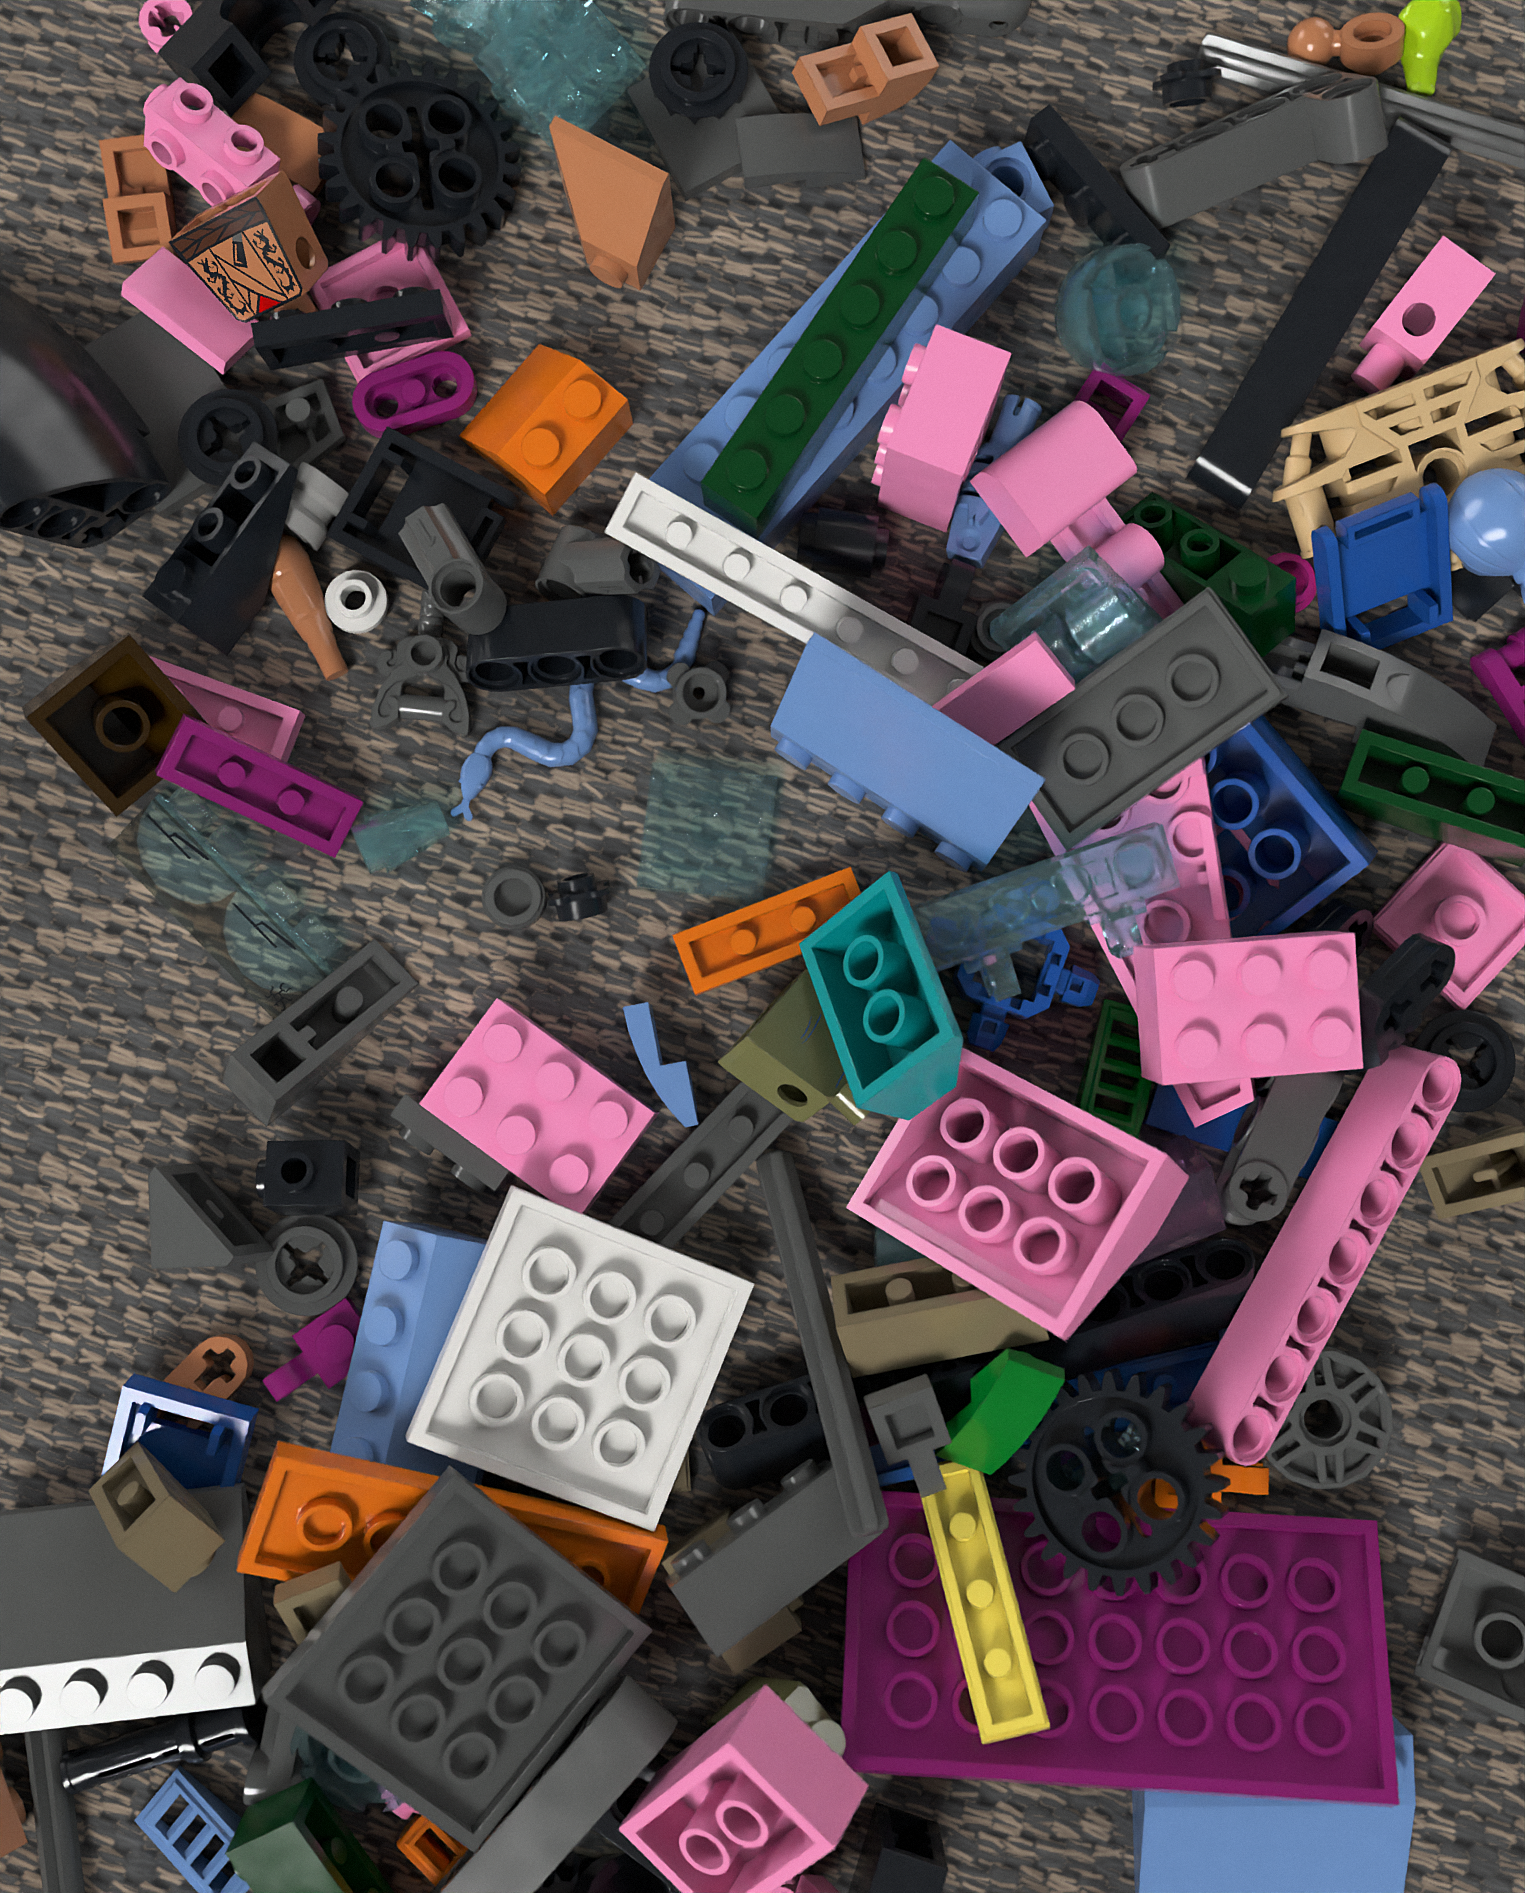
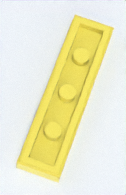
M949 1460L939 1462L938 1465L947 1489L923 1498L921 1497L982 1745L1049 1729L1050 1724L983 1472Z

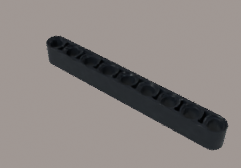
M1222 1237L1131 1266L1066 1341L1047 1330L1049 1340L1010 1347V1349L1029 1353L1037 1359L1064 1368L1065 1381L1078 1378L1079 1375L1086 1372H1096L1227 1328L1257 1275L1253 1251L1246 1243L1236 1238ZM1007 1348L852 1378L851 1375L869 1447L878 1445L880 1442L863 1396L927 1373L944 1422H947L971 1403L970 1379ZM809 1374L718 1404L710 1408L700 1418L697 1425V1439L717 1483L727 1489H746L785 1476L794 1468L812 1458L817 1465L824 1460H831Z

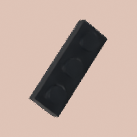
M1051 104L1046 106L1030 119L1023 146L1041 181L1049 179L1064 196V206L1071 219L1080 227L1085 228L1089 226L1104 243L1103 251L1111 266L1121 274L1128 272L1138 285L1142 284L1159 270L1170 247L1169 242Z
M423 287L404 288L394 293L392 298L370 302L359 298L343 299L332 304L331 309L310 313L293 309L282 310L273 313L269 320L251 323L255 348L271 371L454 337L450 313L440 289L429 291Z

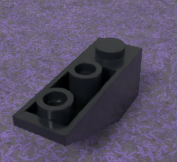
M253 441L242 458L234 464L230 475L207 507L196 517L193 526L169 560L158 570L155 579L142 597L228 656L264 605L298 470L290 463Z

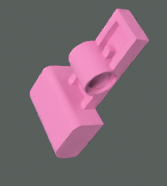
M1076 400L980 471L969 482L1026 558L1049 540L1129 646L1184 604L1160 572L1164 567L1165 561L1157 541L1140 525L1134 523L1126 525L1106 499V496L1137 473V466L1100 414L1089 404Z

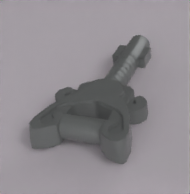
M422 591L418 635L405 637L397 644V651L384 650L378 655L376 666L380 674L387 679L380 687L373 704L370 726L376 731H385L400 723L402 719L443 722L454 734L467 738L472 730L469 702L462 688L464 685L471 684L466 679L465 673L467 656L460 655L459 648L451 640L442 638L444 614L431 602L429 594ZM430 679L445 688L444 697L404 694V690L411 683Z

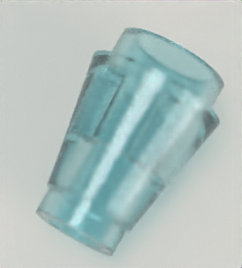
M436 800L425 805L422 803L363 815L364 822L350 827L369 874L385 869L388 874L439 842V839L450 835L448 825Z

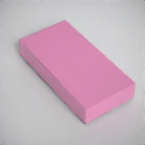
M161 247L122 284V297L222 375L254 345L251 323L259 321L253 319L244 323L236 320L189 266L165 247Z
M1035 631L932 705V707L994 746L1075 690V680Z

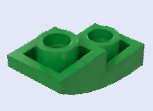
M1007 1348L970 1379L971 1403L945 1424L952 1443L936 1448L935 1456L989 1475L993 1474L1021 1447L1042 1420L1065 1381L1064 1368L1037 1359L1029 1353Z

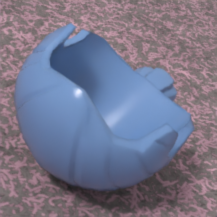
M1490 468L1479 471L1465 478L1448 502L1450 549L1458 556L1462 565L1479 576H1513L1514 581L1520 584L1521 595L1525 605V475L1518 471L1504 468Z

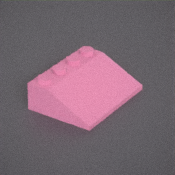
M962 1047L957 1086L911 1120L898 1119L846 1208L1066 1341L1156 1236L1188 1181L1189 1176L1167 1154Z

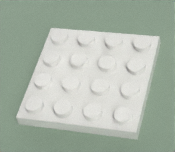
M511 1185L406 1433L407 1442L654 1532L754 1283Z

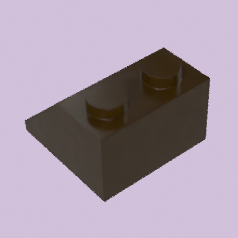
M129 633L72 666L22 707L25 719L116 817L163 779L156 775L155 770L183 714L185 713L208 724Z

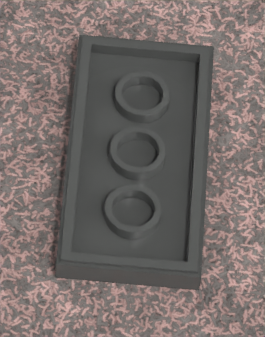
M1208 587L1075 685V690L994 746L1046 779L1032 799V802L1066 851H1069L1281 703L1289 695L1211 587Z

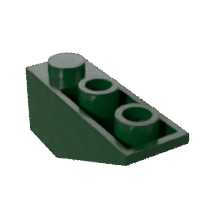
M1151 492L1120 517L1126 525L1129 523L1140 525L1157 541L1165 561L1164 567L1160 572L1184 605L1206 588L1211 587L1262 658L1295 631L1296 577L1154 492Z

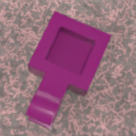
M350 1297L344 1298L292 1336L302 1350V1353L262 1380L276 1402L288 1396L317 1374L328 1389L348 1376L362 1316Z

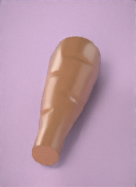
M282 534L269 588L291 624L308 644L325 679L328 681L337 679L345 675L349 669L333 634L331 620L325 609V599L319 580L302 543L297 538L288 534Z

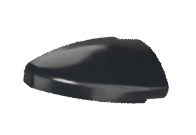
M0 284V529L73 548L85 549L94 547L109 540L162 502L169 495L171 484L144 438L150 434L149 428L113 380L93 357L58 323L27 299Z

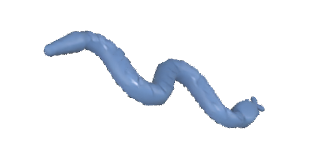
M696 609L693 612L683 637L679 641V646L674 652L672 664L662 670H653L647 667L644 673L636 678L621 681L635 688L650 692H659L672 688L666 679L669 668L676 663H685L691 668L696 660V652L699 647L698 642L701 638V630L705 618L704 611ZM595 683L570 685L569 705L573 731L570 738L562 743H553L517 726H500L487 732L476 744L474 752L466 758L462 765L459 782L461 783L463 800L460 805L451 810V815L455 817L463 813L466 821L473 819L469 808L470 802L479 794L491 778L493 770L491 758L498 749L504 747L511 748L525 757L548 767L573 765L591 751L598 732L593 697Z

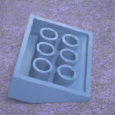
M816 632L813 633L806 644L770 726L771 737L779 742L774 750L780 756L803 770H806L810 763L821 768L832 776L828 785L837 793L856 804H859L863 797L874 802L885 810L881 819L886 824L909 838H913L917 831L939 844L934 853L943 861L962 872H967L971 865L980 871L987 866L1046 780Z
M1393 1716L1400 1805L1395 1807L1132 1790L1135 1893H1404L1416 1806L1413 1735Z

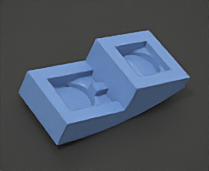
M646 1002L623 1007L627 1028L635 1052L655 1091L670 1112L685 1127L700 1125L689 1062L682 1061L663 1065L652 1005Z

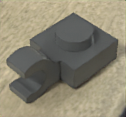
M927 1373L863 1396L888 1466L908 1459L922 1498L947 1489L933 1449L952 1442Z

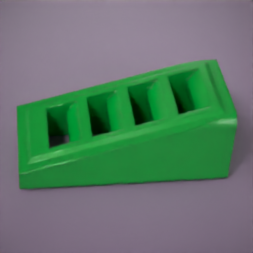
M1103 999L1074 1106L1138 1139L1152 1081L1142 1077L1141 1058L1139 1059L1138 1066L1105 1057L1107 1045L1140 1054L1139 1040L1111 1033L1113 1020L1138 1027V1016L1133 1006ZM1102 1069L1134 1078L1131 1090L1101 1082ZM1096 1094L1127 1102L1125 1114L1094 1106Z

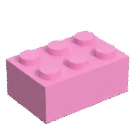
M937 324L927 347L918 343L914 345L902 377L904 386L899 397V406L895 404L890 405L877 440L880 445L874 461L877 466L871 483L880 486L878 507L947 532L961 488L968 477L978 449L981 447L991 422L1012 353Z
M1316 931L1133 946L1141 1073L1143 1078L1161 1085L1363 1069L1355 933Z
M496 998L419 1103L550 1201L585 1215L659 1114L508 1002Z
M765 1684L660 1768L618 1829L682 1893H771L836 1847L869 1786L845 1763L840 1755L834 1752L795 1714L787 1703L782 1701Z

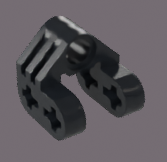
M1332 899L1297 933L1316 931L1355 933L1357 959L1371 938L1374 927L1373 916L1370 911L1343 899ZM1421 933L1413 934L1358 989L1363 1069L1345 1070V1075H1352L1381 1066L1389 1058L1388 1051L1398 1048L1406 1040L1405 1034L1414 1031L1422 1023L1421 1013L1441 993L1453 973L1455 966V951L1453 947Z

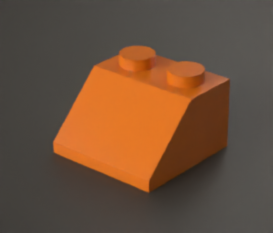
M539 344L462 431L459 438L553 516L633 425L628 399L577 358Z

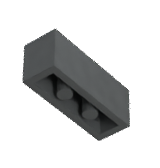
M812 1458L803 1462L780 1481L785 1490L768 1503L763 1505L759 1498L749 1502L726 1521L730 1528L729 1532L710 1546L707 1545L704 1539H701L686 1548L672 1560L671 1565L675 1572L664 1580L717 1658L883 1533L881 1531L870 1536L853 1537L849 1532L831 1461L824 1460L817 1465Z

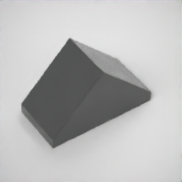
M198 1164L155 1166L149 1174L152 1269L232 1266L266 1261L274 1253L275 1250Z

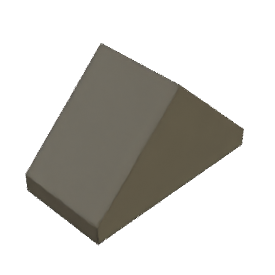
M1506 1125L1427 1154L1420 1167V1172L1438 1219L1525 1200V1126Z

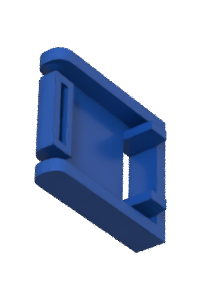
M1434 482L1419 489V498L1412 492H1408L1336 521V536L1328 526L1320 527L1311 532L1321 630L1325 629L1381 650L1453 621L1448 502L1444 490L1437 483ZM1407 595L1408 607L1366 624H1363L1355 616Z
M134 1373L122 1386L101 1477L138 1441L148 1449L185 1489L220 1485V1488L234 1486L236 1483L241 1482L259 1408ZM161 1409L211 1423L215 1426L211 1432L156 1417L158 1410Z

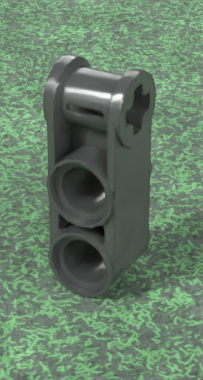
M1345 1070L1260 1077L1256 1091L1257 1097L1249 1104L1235 1130L1230 1151L1213 1184L1211 1193L1213 1207L1218 1215L1227 1223L1237 1226L1251 1225L1255 1222L1270 1220L1280 1214L1286 1205L1300 1170L1304 1167L1315 1147L1320 1125L1341 1089ZM1247 1182L1253 1184L1250 1194L1259 1199L1258 1204L1249 1207L1245 1205L1248 1195L1239 1189L1241 1184Z

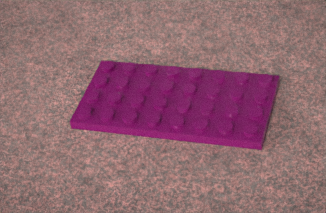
M881 1491L889 1520L888 1528L850 1557L847 1569L841 1729L845 1736V1749L841 1757L854 1772L1395 1807L1400 1805L1376 1520L1228 1512L1222 1519H1206V1522L1219 1533L1220 1537L1211 1546L1195 1542L1205 1559L1194 1569L1179 1560L1183 1577L1176 1583L1169 1584L1158 1572V1587L1151 1593L1144 1594L1134 1576L1131 1589L1123 1596H1117L1113 1588L1111 1576H1108L1104 1584L1095 1591L1089 1590L1087 1569L1082 1568L1069 1579L1064 1578L1063 1571L1067 1558L1063 1554L1059 1553L1046 1561L1041 1558L1042 1552L1049 1542L1044 1533L1028 1538L1024 1535L1027 1527L1036 1519L1033 1512L1014 1511L1013 1505L1021 1499L989 1497L1050 1728L982 1745L920 1493ZM1163 1508L1168 1511H1176V1508ZM1098 1511L1096 1515L1098 1532L1104 1539L1119 1543L1121 1529L1117 1520L1106 1512ZM1141 1520V1530L1144 1534L1151 1535V1526Z

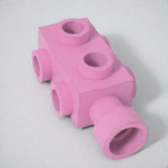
M179 77L169 86L167 84L159 85L147 98L143 108L145 115L144 146L161 166L174 170L198 189L202 197L212 207L279 171L280 158L264 146L261 134L248 125H238L213 104L210 92L204 87L194 83H187ZM188 105L196 106L200 110H191L188 108ZM238 146L246 147V148L250 149L251 151H249V152H244V151L238 150L237 147H238ZM296 184L292 187L312 226L320 211L321 203L302 186Z

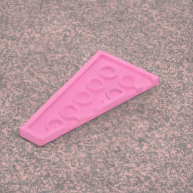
M1204 757L1069 851H1066L1034 803L1030 802L1029 806L1137 1016L1133 946L1232 938ZM1254 1078L1173 1084L1195 1128L1246 1105L1257 1097Z

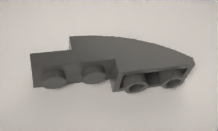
M1322 629L1316 644L1288 636L1262 658L1289 695L1288 698L1281 702L1282 704L1356 726L1352 739L1354 743H1356L1361 730L1364 729L1481 767L1484 766L1497 725L1474 704L1452 688L1421 669L1389 653L1352 638Z

